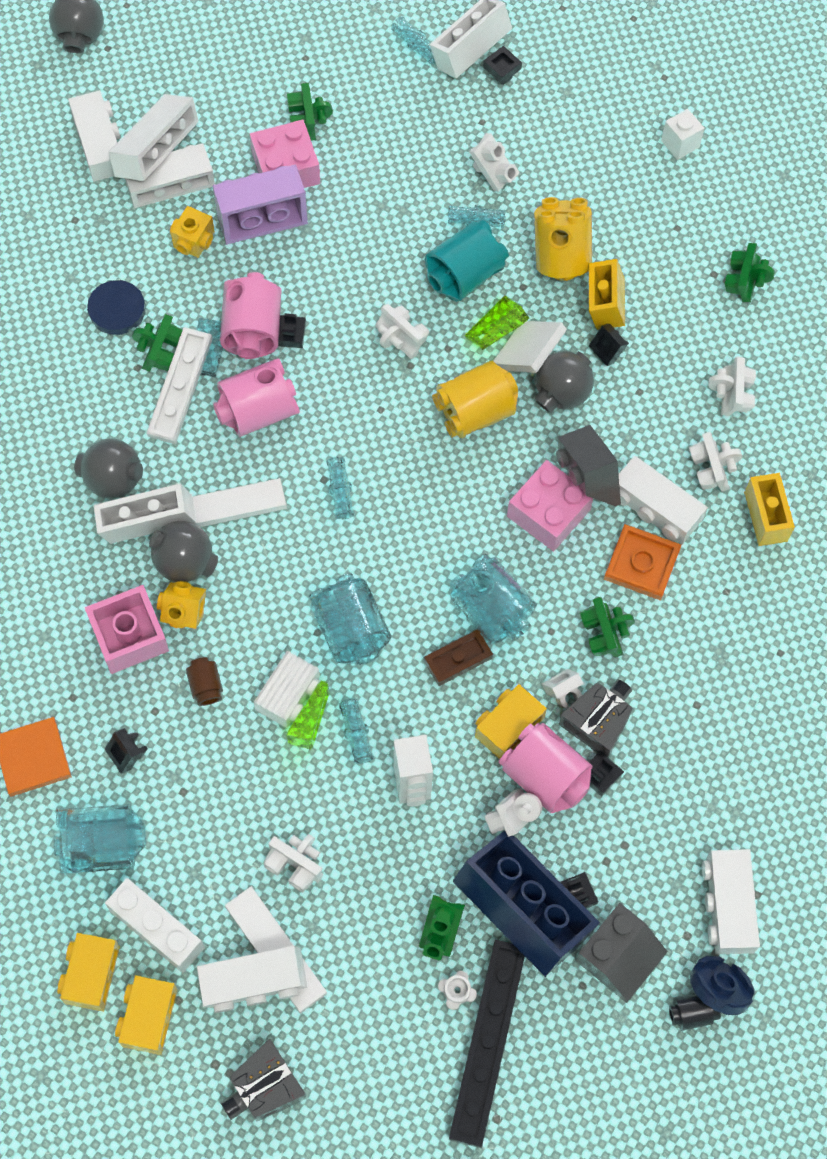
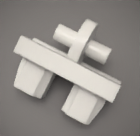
M486 133L480 143L469 151L475 161L473 163L475 171L483 173L494 191H500L506 183H511L519 174L515 164H510L506 158L505 148L502 143L496 142L491 133Z
M389 304L382 306L381 316L375 325L378 332L382 334L380 345L384 348L394 345L410 359H413L417 356L421 345L427 340L429 329L423 324L412 326L408 322L410 318L409 311L402 305L396 308H392Z
M735 357L733 364L718 369L717 375L709 378V388L717 391V397L722 398L721 415L729 417L736 411L748 413L755 407L754 394L744 392V387L750 388L754 384L756 370L746 367L745 358Z
M711 431L702 434L704 441L689 447L695 465L710 460L712 466L697 472L699 483L703 490L718 486L721 492L729 490L730 487L723 466H727L729 473L737 471L736 463L742 459L741 450L731 449L729 442L721 444L722 452L719 453Z
M522 788L513 790L495 806L494 811L485 815L490 832L493 834L505 830L508 837L517 834L528 822H532L542 813V803L534 794L524 793Z
M308 834L303 841L293 835L289 840V844L297 848V850L275 836L269 842L270 851L264 861V867L279 876L287 863L296 868L288 882L303 893L313 881L319 883L324 876L321 873L323 868L306 857L308 855L316 860L321 853L312 847L315 841V837Z

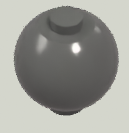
M55 0L50 8L49 24L56 38L63 42V50L70 53H83L85 45L93 43L100 36L104 25V16L96 0Z
M558 351L549 355L536 373L535 385L538 394L534 397V400L550 414L556 408L569 410L583 404L590 396L594 386V374L589 366L591 361L579 351L576 354L571 351Z
M103 439L95 442L85 453H80L76 457L74 464L75 474L78 477H82L86 487L97 496L107 499L125 496L135 488L143 475V466L136 451L129 444L118 439Z
M177 521L170 523L160 531L156 530L149 541L154 567L163 577L170 581L190 582L197 579L200 575L208 578L217 566L218 556L212 553V544L208 535L202 528L191 522Z

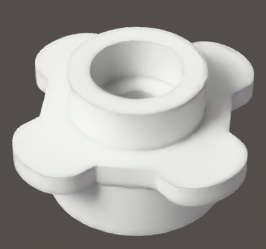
M458 971L456 975L451 976L448 980L442 979L438 984L439 991L443 992L447 999L446 1006L451 1010H457L460 1004L466 1001L473 1002L476 999L477 992L471 988L468 980L469 976L465 971ZM458 987L460 988L461 992L455 993L454 989Z

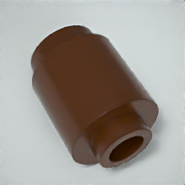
M208 657L192 660L190 662L191 666L186 668V674L193 699L197 700L198 706H207L221 701L223 687L216 662L209 661Z

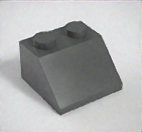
M587 425L557 437L559 450L556 451V458L562 468L566 467L569 471L572 483L575 486L579 485L588 497L615 507L621 505L618 461L593 427Z
M619 903L581 949L575 961L623 1001L628 1003L668 951L645 922Z

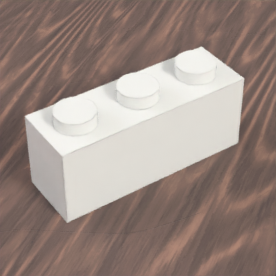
M479 0L429 45L438 70L457 79L512 30L505 3L499 0Z
M100 90L69 98L72 117L93 182L114 177L108 152L117 144V139H121L117 123L110 122V117L114 116L109 100H103Z
M203 143L189 145L183 149L171 152L145 181L125 178L134 209L211 188L215 185L213 169Z
M634 455L619 473L621 505L629 506L637 512L639 518L644 522L652 523L661 529L663 535L669 540L677 541L683 545L703 521L708 509L706 505Z
M181 483L93 505L97 534L110 544L153 534L156 530L160 531L164 526L177 521L196 523L192 494Z
M427 735L395 739L393 768L399 804L407 803V806L411 807L423 805L426 803V800L431 799L433 780Z
M750 849L711 850L706 861L702 862L703 879L708 880L709 893H705L706 912H711L712 925L708 926L709 945H714L715 955L754 954L760 948Z
M128 878L124 880L105 902L112 914L182 973L187 970L205 949L202 941Z
M294 945L197 966L203 1007L214 1008V1013L233 1010L234 1003L246 1001L247 1006L266 1003V996L279 994V999L295 997L299 995V989L308 988L301 948Z

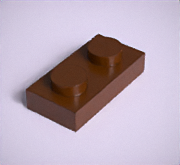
M476 629L424 656V663L437 685L441 686L493 659V653L480 631Z

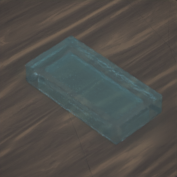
M199 318L196 330L212 334L213 337L200 375L216 377L223 352V347L220 343L221 321Z

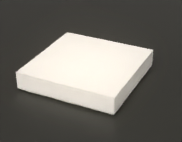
M521 321L494 359V362L506 371L537 373L567 329L562 322Z

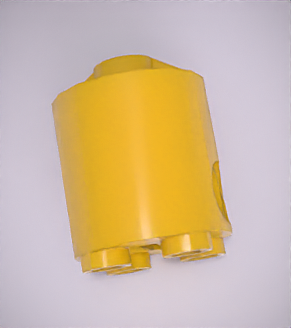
M555 197L542 199V205L534 212L536 270L542 275L560 281H568L589 271V263H592V211L588 206V201L585 198H574L571 201H559Z
M488 361L460 374V376L438 384L432 399L437 410H443L447 419L444 424L450 437L458 436L463 439L473 431L489 427L516 413L518 387L510 372L498 366L494 361Z

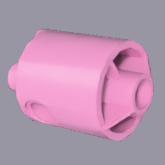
M250 272L247 274V277L224 282L220 343L226 351L245 359H255L275 352L279 342L282 289L264 279V275L258 272Z
M279 358L217 382L220 398L217 402L213 403V407L221 425L233 428L236 434L242 437L300 413L297 402L293 397L296 395L294 385L290 379H284L283 375L285 372Z
M537 723L535 726L532 724L528 725L518 737L521 740L520 744L514 750L511 748L507 750L500 758L498 763L503 766L502 770L527 793L537 796L542 806L548 812L555 813L575 807L590 789L591 769L593 766L556 735L545 723Z

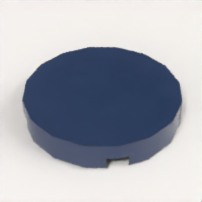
M111 280L100 284L92 291L87 305L89 317L92 323L95 324V327L99 331L110 335H122L128 333V330L134 326L135 328L139 326L145 316L146 309L141 291L134 284L123 280Z
M706 956L699 959L690 973V984L702 1002L713 1010L725 1015H740L746 1012L753 1002L752 997L755 994L754 986L747 974L734 963L732 966L723 963L725 959L719 956Z

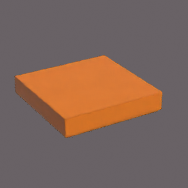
M624 524L603 580L661 601L682 544Z
M55 717L0 733V765L10 797L72 778Z

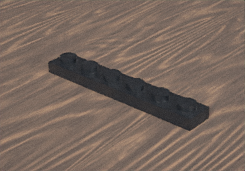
M496 939L494 941L448 1139L477 1148H482L525 959V956L512 943Z

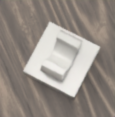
M566 669L542 683V686L547 695L556 698L558 705L566 709L568 707L565 700L566 695L571 692L574 699L577 700L582 696L578 687L584 683L579 673Z

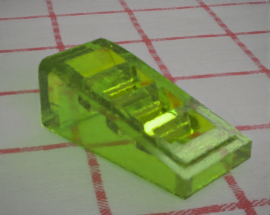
M504 295L464 336L481 350H484L523 325L530 318L521 305Z
M321 680L289 728L286 735L289 744L310 750L313 748L330 694L329 684L326 681Z

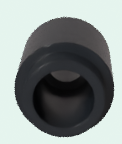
M695 993L674 997L673 1005H669L671 1022L674 1026L678 1025L681 1031L712 1025L714 1020L721 1019V1013L704 1004Z

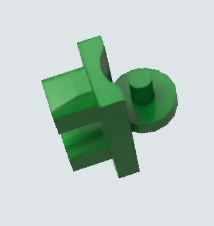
M301 83V91L287 93L288 111H304V114L291 115L290 123L304 120L311 141L316 140L315 120H318L319 124H325L327 122L326 119L333 114L332 105L327 101H323L322 97L315 98V102L312 103L309 83Z
M748 243L747 250L732 251L730 259L732 270H741V274H727L724 282L726 292L740 294L742 302H751L755 286L761 288L764 286V283L771 282L775 276V270L769 266V261L767 259L761 260V257L757 255V243Z
M164 315L155 334L152 332L154 325L146 323L144 329L136 328L134 330L132 338L138 343L136 349L144 352L146 346L150 347L141 369L148 372L151 371L152 367L165 371L169 370L174 353L161 347L164 342L177 348L183 331L171 324L172 316Z
M602 597L592 599L594 606L580 612L582 622L587 630L601 626L603 634L588 639L592 653L595 656L611 653L615 658L624 655L616 631L619 630L621 638L629 637L628 627L635 623L633 615H623L621 607H615L612 609L614 618H612L609 606L603 602Z
M433 895L419 947L424 949L422 953L424 956L438 961L442 959L443 955L450 957L464 911V904L446 902L439 896Z

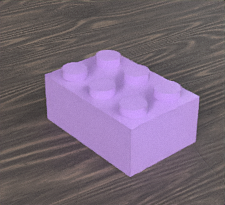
M296 164L280 166L275 170L253 173L247 177L225 180L213 185L217 218L226 245L308 224L306 193Z

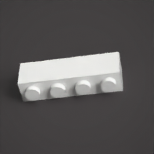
M164 94L108 152L115 177L140 181L147 179L199 122L193 97Z

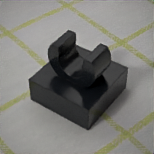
M502 46L483 60V68L504 85L513 78L514 74L522 69V62L505 46Z
M290 313L280 315L278 346L303 348L306 330L305 317H297V314Z
M609 323L602 325L588 346L606 366L615 363L629 342L625 341L619 334V331L615 330Z
M125 728L114 732L105 747V751L121 774L130 771L136 761L141 759L148 749L147 746L138 748L135 744L139 737L138 733L128 734Z
M600 750L589 762L593 766L591 769L590 787L602 797L619 780L624 771Z
M586 872L560 882L586 909L598 904L599 901Z

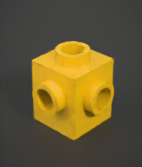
M190 206L185 208L180 218H176L170 227L173 247L184 255L190 254L197 258L200 257L204 249L207 250L210 247L213 234L215 233L213 217Z
M184 581L170 582L166 590L160 592L158 596L157 610H161L160 622L168 623L174 628L189 627L196 629L203 618L206 589L194 587Z

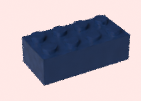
M505 830L469 858L452 881L545 977L574 952L600 923L514 835L508 837Z

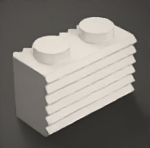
M286 651L255 699V710L286 728L289 727L292 721L297 723L305 710L303 703L306 701V698L308 696L313 697L321 685L319 668L297 657L290 651Z

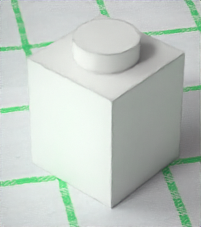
M686 109L665 121L661 141L672 155L679 160L700 148L704 127L691 111Z

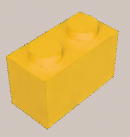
M618 259L589 263V313L597 330H600L602 325L609 323L613 328L625 326V277Z
M780 472L750 477L744 494L758 546L788 542L795 525Z
M520 684L512 691L509 688L506 689L497 699L496 703L498 705L491 713L486 710L475 722V725H477L475 738L499 759L510 748L514 750L520 744L521 740L518 737L528 725L532 724L535 726L537 723L540 724L546 715L547 708Z
M77 933L75 942L70 941L66 952V961H69L67 973L60 976L57 993L61 994L60 999L64 1004L104 1012L120 949L116 940Z
M136 975L133 984L128 983L124 995V1004H128L125 1017H119L115 1030V1037H119L118 1043L122 1047L162 1055L178 990L174 983Z

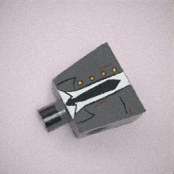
M619 679L616 680L609 690L600 683L594 684L562 713L559 725L598 753L601 750L609 757L633 710L625 702L632 692L631 687Z
M269 1039L229 1077L237 1092L220 1102L230 1120L249 1109L257 1122L291 1107L307 1097L277 1048Z

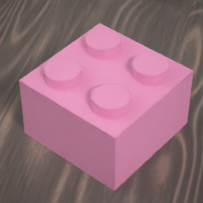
M304 120L249 133L251 152L258 173L275 170L280 166L296 164L304 188L321 184L319 162Z
M546 460L509 501L507 517L554 552L591 510L593 498L586 496L579 485L575 486L572 483L570 476Z
M144 585L84 607L111 674L169 652L165 636Z

